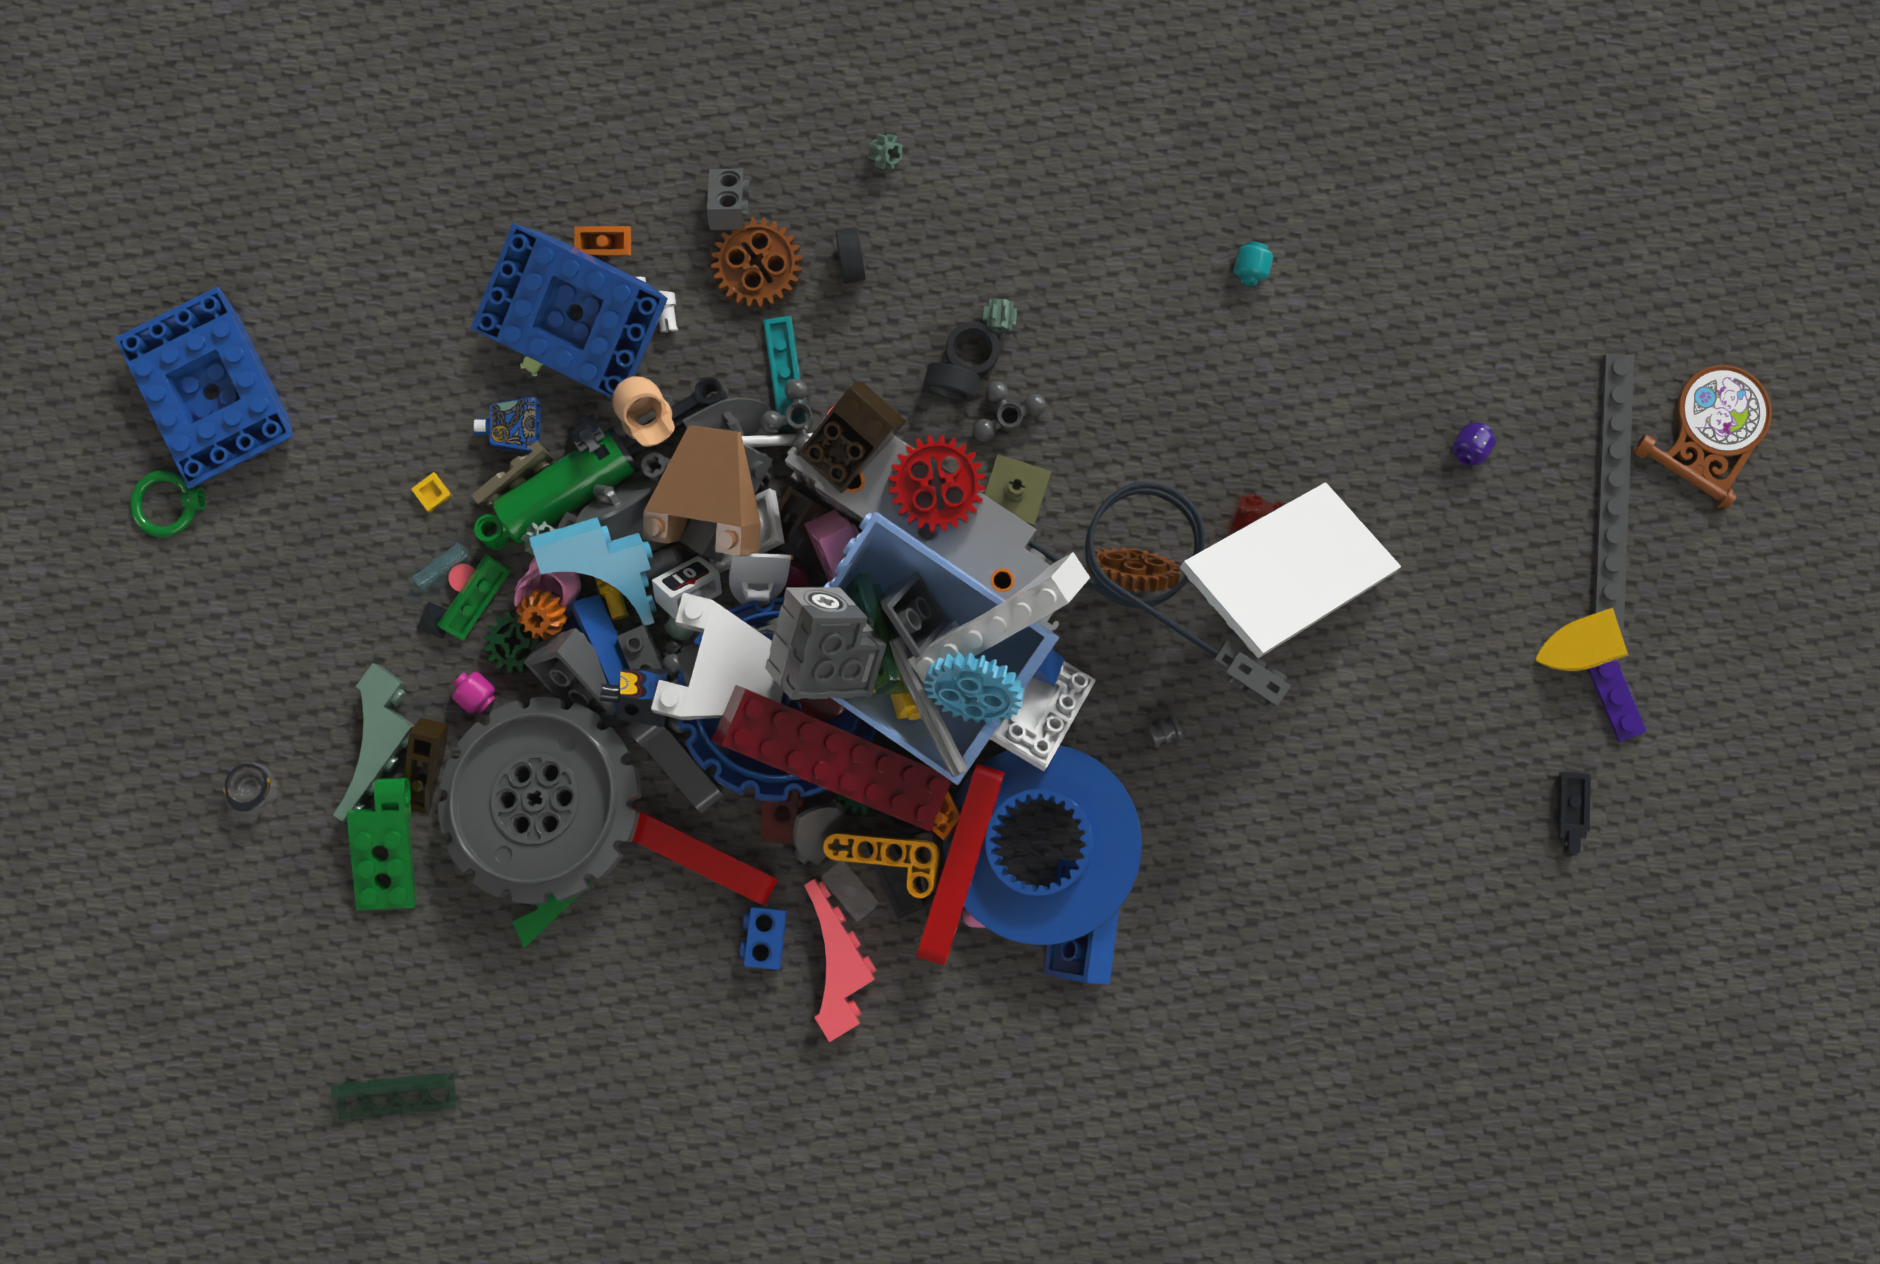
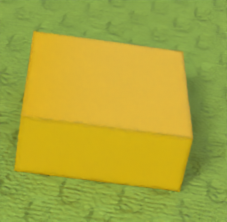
M435 472L411 489L429 513L452 496Z

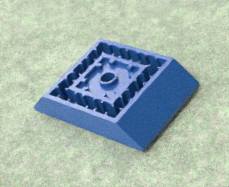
M512 223L470 329L613 398V393L620 382L626 378L636 376L668 298L652 285L548 234ZM574 304H578L583 309V316L580 320H575L571 316L570 310Z
M218 286L115 337L188 489L293 438L291 420L239 315ZM217 385L219 388L218 397L214 400H208L205 395L207 388Z

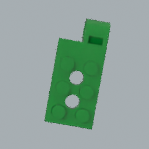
M408 778L377 779L374 786L375 809H353L346 813L356 910L415 908L416 888L409 821L412 818L410 782ZM378 845L384 846L388 850L389 856L384 859L377 857L374 847ZM380 873L387 874L391 878V885L383 886L379 884L377 875Z

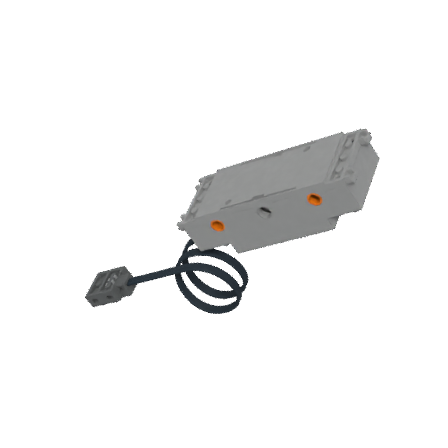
M896 436L892 438L888 445L843 493H840L800 455L797 456L796 447H792L788 451V457L785 459L787 466L794 470L791 476L792 480L816 495L822 504L832 510H836L842 517L846 515L849 521L858 527L869 512L872 515L878 512L1005 600L1028 585L1050 566L1045 562L1046 558L1053 563L1060 560L1033 542L1037 529L982 493H977V495L983 499V503H973L977 514L974 515L967 512L966 515L969 522L966 524L961 519L957 520V530L951 524H947L946 533L942 532L940 525L935 527L933 533H930L928 524H925L921 531L918 530L919 521L915 520L910 525L907 524L909 514L898 515L902 505H892V501L898 495L889 494L888 490L896 486V484L888 481L889 476L897 475L891 469V465H901L897 458L898 453L904 456L908 455L906 451V445L908 444ZM930 460L933 484L929 486L935 487L938 509L943 510L941 485L945 484V482L941 483L939 481L937 463ZM917 465L911 471L912 475L919 479L927 476L929 472L923 465ZM941 467V469L943 470V472H945V473H947V474H952V473H950L949 471H947L946 469H944L943 467ZM1157 482L1132 483L1111 494L1099 507L1086 535V563L1097 583L1088 579L1085 584L1114 603L1129 608H1141L1212 655L1214 658L1211 663L1222 669L1218 676L1219 678L1269 710L1277 707L1291 687L1290 684L1285 682L1287 677L1273 668L1268 671L1265 669L1266 663L1252 653L1243 650L1230 640L1223 642L1217 651L1152 608L1167 601L1180 591L1189 581L1186 574L1176 587L1162 595L1152 598H1137L1114 583L1102 571L1096 560L1093 540L1098 520L1117 501L1138 494L1162 498L1178 508L1188 520L1193 532V556L1200 553L1205 547V529L1202 518L1193 503L1179 491ZM951 490L945 496L948 502L952 504L959 503L963 498L960 491ZM922 494L916 499V504L921 508H928L933 503V499L927 494ZM1002 585L1005 587V589H1000L996 586ZM1055 611L1037 621L1053 633L1058 627L1059 622L1055 621L1053 625L1048 622Z

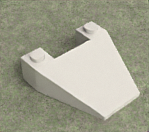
M683 593L675 620L676 625L703 633L689 687L659 680L651 710L654 713L680 720L721 718L735 685L781 703L784 691L765 669L767 659L770 656L772 641L715 601Z

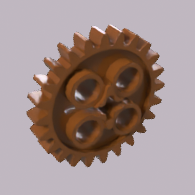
M751 217L750 225H746L744 222V229L731 230L732 234L730 235L722 232L721 235L724 243L715 242V246L720 252L711 254L712 258L718 261L711 264V268L713 271H718L713 276L715 282L722 281L718 286L720 291L728 290L726 294L727 299L730 300L737 296L736 303L738 306L746 300L748 309L753 307L754 302H758L761 310L764 307L765 301H768L771 307H774V298L776 297L784 302V291L793 294L790 283L799 285V279L794 274H802V268L797 266V264L802 263L803 258L800 255H795L801 249L799 245H792L795 242L794 235L786 237L787 227H783L778 231L777 221L767 226L765 217H763L760 224H756L755 218ZM759 239L768 241L767 246L763 249H756L753 245ZM742 244H747L755 258L762 262L763 269L773 280L772 283H768L757 265H753L750 255L742 247ZM735 255L745 257L744 262L740 265L730 263ZM773 262H782L784 264L783 269L778 272L771 271L769 267ZM752 277H757L761 280L760 284L755 288H750L746 285L747 281Z
M1113 547L1110 550L1101 548V551L1094 550L1096 560L1102 571L1123 589L1133 592L1141 590L1145 593L1146 590H1151L1156 593L1158 589L1162 591H1167V588L1173 589L1180 581V565L1175 564V561L1168 560V557H1158V553L1149 554L1146 550L1126 549L1124 547L1121 550ZM1086 566L1087 573L1091 575L1088 566Z

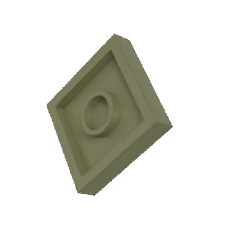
M997 454L984 495L1029 525L1034 526L1052 471Z

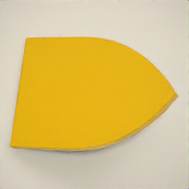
M1613 608L1578 619L1562 627L1543 645L1535 659L1536 662L1557 670L1578 671L1628 656Z

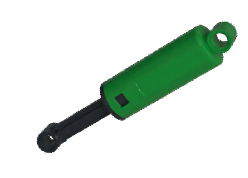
M705 377L696 384L693 394L671 407L672 420L675 427L674 432L685 426L682 421L683 419L714 403L728 399L722 384L716 378ZM717 392L714 398L706 399L709 393ZM654 417L653 419L649 420L648 422H646V423L643 424V425H646V424L651 423L656 417ZM612 426L603 432L605 437L598 441L600 447L594 451L589 452L588 448L580 452L577 448L492 502V507L496 515L486 514L481 516L474 525L475 535L492 550L504 548L508 544L510 536L519 545L525 543L521 537L527 532L526 528L533 522L539 526L545 521L547 525L552 526L565 518V514L568 516L596 498L593 493L595 485L615 487L639 472L640 468L634 457L650 447L641 445L637 439L630 438L628 435L620 438ZM493 528H497L496 533L493 536L488 537L489 531Z

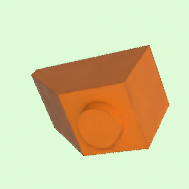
M574 227V247L599 260H613L631 256V227Z

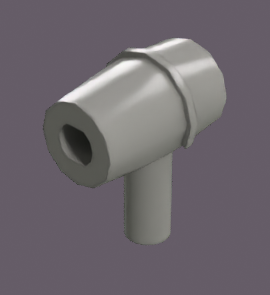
M675 546L658 549L657 552L652 554L653 558L648 559L651 569L645 571L647 579H650L683 564L680 551Z

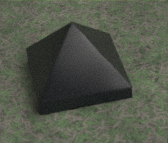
M428 602L417 628L443 639L446 631L437 624L447 609Z

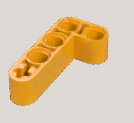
M845 832L832 834L824 841V853L832 860L908 867L907 889L913 897L924 898L934 893L937 888L940 849L932 841ZM865 841L870 842L873 846L874 851L871 857L864 855L862 852V844ZM840 842L841 845L853 844L852 849L839 851L838 848H834V843ZM893 844L899 845L902 849V857L899 860L894 859L890 854V848ZM921 847H927L931 852V859L927 863L919 858L918 853ZM919 876H923L928 880L929 887L926 892L920 891L916 886V880Z

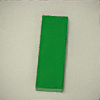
M485 554L437 625L459 640L464 641L511 570Z

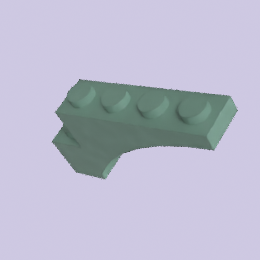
M372 663L356 685L360 689L364 718L363 740L352 782L345 797L333 814L342 822H347L346 813L349 810L365 809L363 803L369 795L371 797L374 796L376 780L381 779L386 771L390 773L395 769L400 761L397 756L403 748L407 749L409 732L415 726L391 709L392 705L397 706L405 697L406 692L404 689L407 684L382 666Z

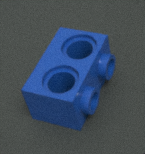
M753 906L750 912H745L743 929L748 930L747 942L742 941L740 949V959H745L744 966L774 970L781 968L787 910ZM768 915L772 919L773 924L769 931L759 929L757 925L759 916ZM763 944L767 946L769 956L766 960H759L755 957L754 948L756 945Z

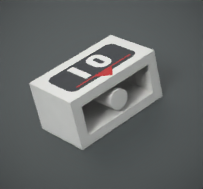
M700 555L652 580L655 601L674 619H676L683 593L707 599H713L722 594L719 572Z

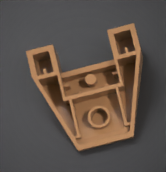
M694 425L688 426L644 509L643 540L666 544L680 541L687 528V518L717 523L715 552L736 556L759 552L761 521L741 432Z

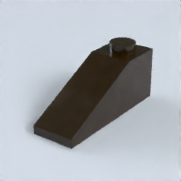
M420 718L409 732L404 778H408L410 782L411 811L428 815L430 813L446 750L449 724Z

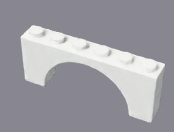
M1074 552L1050 565L1028 585L981 616L961 626L958 625L956 620L948 624L920 657L915 659L912 655L908 661L925 685L924 680L931 663H936L938 657L945 659V655L949 654L955 658L957 652H959L963 657L968 658L969 653H972L974 656L982 653L1068 604L1090 577Z

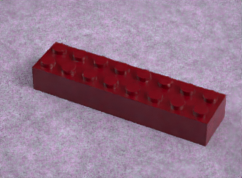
M735 685L712 741L929 832L932 829L951 783V780L933 768L738 685Z

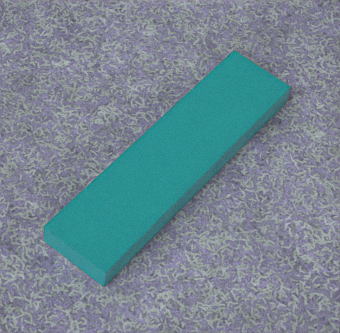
M791 316L763 320L776 412L781 416L786 415L787 409L793 404L785 395L787 382L792 379H800ZM796 413L792 421L795 424L804 423L806 421L805 413ZM783 425L779 431L790 430L791 428L789 425Z

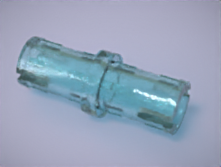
M457 542L442 555L434 556L429 565L412 577L416 584L422 590H425L441 576H448L454 566L470 555L460 542Z

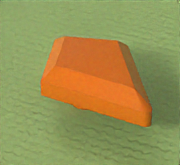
M948 791L931 829L944 841L956 829L961 814Z

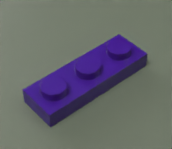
M1614 660L1587 669L1617 741L1621 742L1647 732L1618 661Z

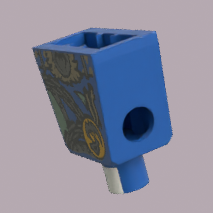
M536 397L492 404L490 406V418H475V435H490V445L495 449L530 454L532 450L529 446L535 441L540 443L541 402Z

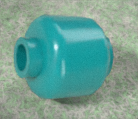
M1250 241L1238 249L1233 272L1241 278V283L1256 286L1258 282L1268 279L1273 262V254L1268 250L1269 247L1267 245Z

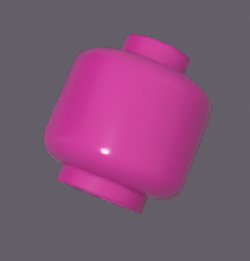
M464 672L452 684L456 688L452 693L453 700L468 714L475 712L481 714L496 699L493 696L495 687L479 672H473L469 676Z

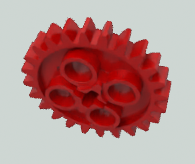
M928 435V444L925 445L918 438L916 439V449L906 445L907 456L898 453L897 458L901 465H891V469L897 475L889 476L888 481L896 484V486L888 490L889 494L898 495L892 501V505H902L898 515L903 516L908 513L907 524L910 525L915 520L919 521L918 530L920 531L925 524L929 525L930 533H933L935 527L939 525L942 532L946 533L947 524H951L957 530V520L961 519L967 524L969 520L966 513L977 514L973 503H983V499L977 493L985 492L986 487L979 485L978 482L985 480L986 476L985 474L976 473L982 468V463H972L976 453L972 452L966 455L967 444H963L959 449L956 448V438H953L949 444H945L944 435H941L938 443H934L932 436ZM932 458H935L937 462L939 481L941 483L945 482V484L941 485L943 510L938 509L935 487L929 486L933 484V472L930 461ZM945 461H953L958 465V470L953 474H947L943 472L941 466ZM923 465L929 472L927 476L919 479L914 477L911 471L915 466ZM951 490L960 491L963 498L959 503L952 504L946 499V494ZM922 494H927L933 499V503L928 508H921L916 504V499Z

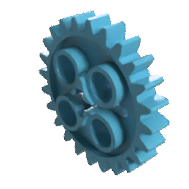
M957 652L955 658L949 654L945 655V659L938 657L936 663L930 664L924 680V690L928 691L927 697L934 698L933 704L943 705L942 712L952 711V717L955 718L961 715L965 722L972 718L976 724H979L980 720H984L988 725H991L992 719L998 723H1002L1003 718L1011 720L1012 714L1017 715L1018 710L1021 709L1024 698V688L1021 687L1022 681L1015 679L1016 673H1007L1008 666L1006 665L996 666L997 660L995 659L987 662L984 655L976 659L972 653H969L967 658Z

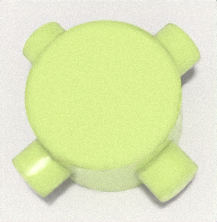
M527 356L524 358L523 363H520L521 369L525 368L532 373V376H537V371L544 365Z

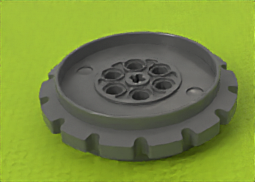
M534 697L531 698L530 705L527 708L518 701L503 705L490 712V723L487 726L477 722L465 733L457 744V747L461 750L460 757L458 759L450 758L444 769L440 788L447 791V798L438 803V817L441 832L452 835L453 838L452 842L447 846V850L458 868L465 873L475 871L473 883L493 896L505 898L511 892L513 902L531 905L547 904L552 893L560 901L574 898L590 889L589 879L592 876L598 879L606 878L623 858L622 853L619 851V845L622 842L631 843L640 813L633 810L632 802L640 799L642 794L638 768L633 765H626V760L632 753L620 733L612 727L603 730L602 727L605 719L578 703H574L567 710L566 702L560 698ZM557 768L558 776L551 782L550 772ZM526 769H529L530 777L526 782H523L522 774ZM570 792L572 794V801L569 805L564 806L563 798ZM514 794L515 804L508 808V798ZM538 796L543 798L540 805L536 802ZM556 818L557 827L553 832H550L548 828L549 823L552 819ZM528 819V830L522 833L521 824L524 820Z

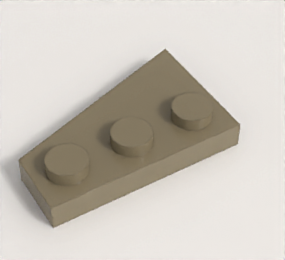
M535 441L529 446L532 450L529 455L517 456L510 462V471L496 474L474 492L472 497L481 507L488 506L492 508V502L526 481L525 479L533 473L537 474L550 466L549 462L553 460L552 456L538 441Z

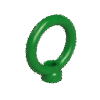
M158 470L145 475L134 487L130 498V511L136 525L145 533L158 538L172 537L181 533L192 522L195 512L206 508L204 490L201 487L188 489L182 475L170 470ZM160 481L171 482L182 491L180 499L184 508L183 513L175 523L169 526L152 524L147 520L142 509V500L145 492L150 486Z

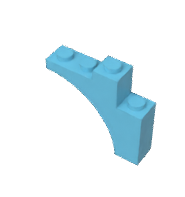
M596 517L529 538L541 575L551 572H576L601 579L614 586L629 599L638 612L644 626L655 623L652 613L657 611L652 595L647 596L644 589L649 586L645 571L651 569L648 559L653 558L649 542H642L639 533L611 541L607 526L601 527Z

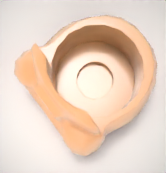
M632 376L624 379L617 385L613 393L612 405L615 414L621 420L623 430L630 438L637 439L645 447H650L663 442L674 432L675 427L672 420L671 407L664 400L660 389L652 381L644 377ZM650 412H656V418L651 423L641 425L637 422L642 416Z

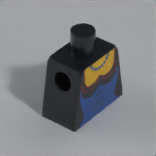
M623 669L620 671L618 685L601 684L600 701L617 703V717L619 719L664 727L666 716L654 713L651 707L659 680L668 682L667 669Z

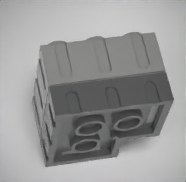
M786 588L784 603L781 605L777 621L778 626L776 632H774L770 656L767 659L765 669L791 700H801V698L871 697L887 644L868 625V617L841 588Z

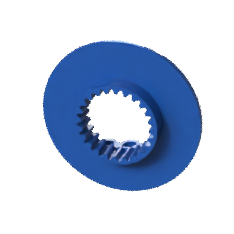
M1061 745L1057 748L1045 771H1042L1009 750L983 763L982 765L1005 772L964 904L966 910L978 922L994 933L1013 941L1033 945H1051L1068 942L1085 936L1099 928L1118 911L1128 897L1135 883L1141 863L1142 834L1136 808L1125 787L1107 767L1083 752ZM973 773L966 779L953 799L960 813ZM1031 797L1037 802H1041L1042 798L1048 802L1053 801L1060 806L1065 805L1064 809L1074 812L1073 819L1082 821L1077 827L1079 830L1085 831L1080 840L1086 843V847L1080 848L1079 851L1084 855V858L1076 860L1079 869H1071L1069 871L1070 879L1061 878V886L1057 883H1050L1049 889L1044 885H1039L1037 889L1034 885H1025L1022 881L1016 882L1014 875H1006L1008 868L999 865L1003 857L996 855V852L1001 849V846L995 843L996 839L1001 838L997 828L1005 826L1002 820L1003 817L1010 818L1012 816L1010 808L1020 809V801L1030 804ZM955 830L946 841L943 840L944 862H946Z

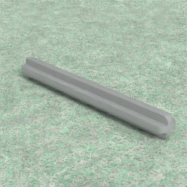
M902 638L892 639L887 643L886 648L950 775L957 777L967 771V766L936 705L933 704V699L927 697L928 691L924 690V683L909 663L908 659L911 656Z

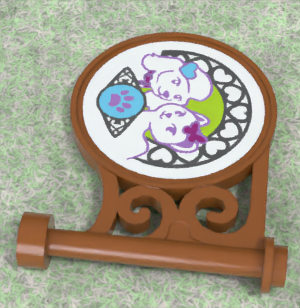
M1716 365L1696 373L1681 389L1676 407L1679 431L1677 439L1669 451L1663 452L1655 447L1656 440L1648 434H1644L1638 441L1640 445L1638 448L1635 446L1632 453L1642 459L1648 455L1718 501L1716 504L1717 508L1723 507L1728 509L1736 499V495L1733 494V489L1730 487L1754 448L1766 436L1771 423L1772 410L1766 390L1753 375L1735 366ZM1686 449H1691L1695 453L1694 462L1689 466L1683 465L1672 457L1678 453L1681 460L1687 461L1693 457V454H1686ZM1739 456L1731 471L1723 480L1712 477V475L1720 476L1727 471L1728 462L1725 458ZM1710 462H1717L1719 469L1712 467L1709 472Z

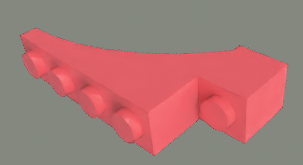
M813 879L804 886L814 904L821 924L826 954V983L820 1012L814 1018L828 1041L831 1042L860 1024L858 1017L862 1013L854 1000L848 1001L846 997L875 980L873 973L877 970L869 956L863 958L858 948L862 945L854 931L848 933L842 924L847 920L839 906L833 908L827 899L832 895L823 881L818 883L816 879Z

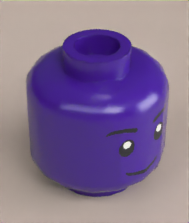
M1473 423L1462 427L1452 448L1460 463L1467 466L1480 465L1487 460L1496 441L1492 430L1487 425Z

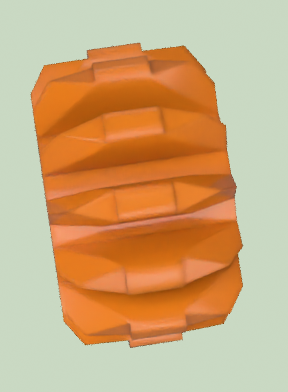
M540 589L524 596L516 610L520 615L517 623L525 625L523 632L531 631L533 639L541 636L544 640L549 639L552 635H557L568 618L563 614L567 607L558 603L560 597L553 598L551 590L543 593Z

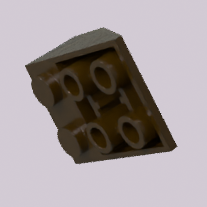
M859 382L847 389L797 454L840 493H843L888 445L905 424L906 420L866 384Z
M789 486L778 504L784 544L777 547L825 573L804 524L832 511V509L799 488ZM856 526L859 533H861L863 530Z

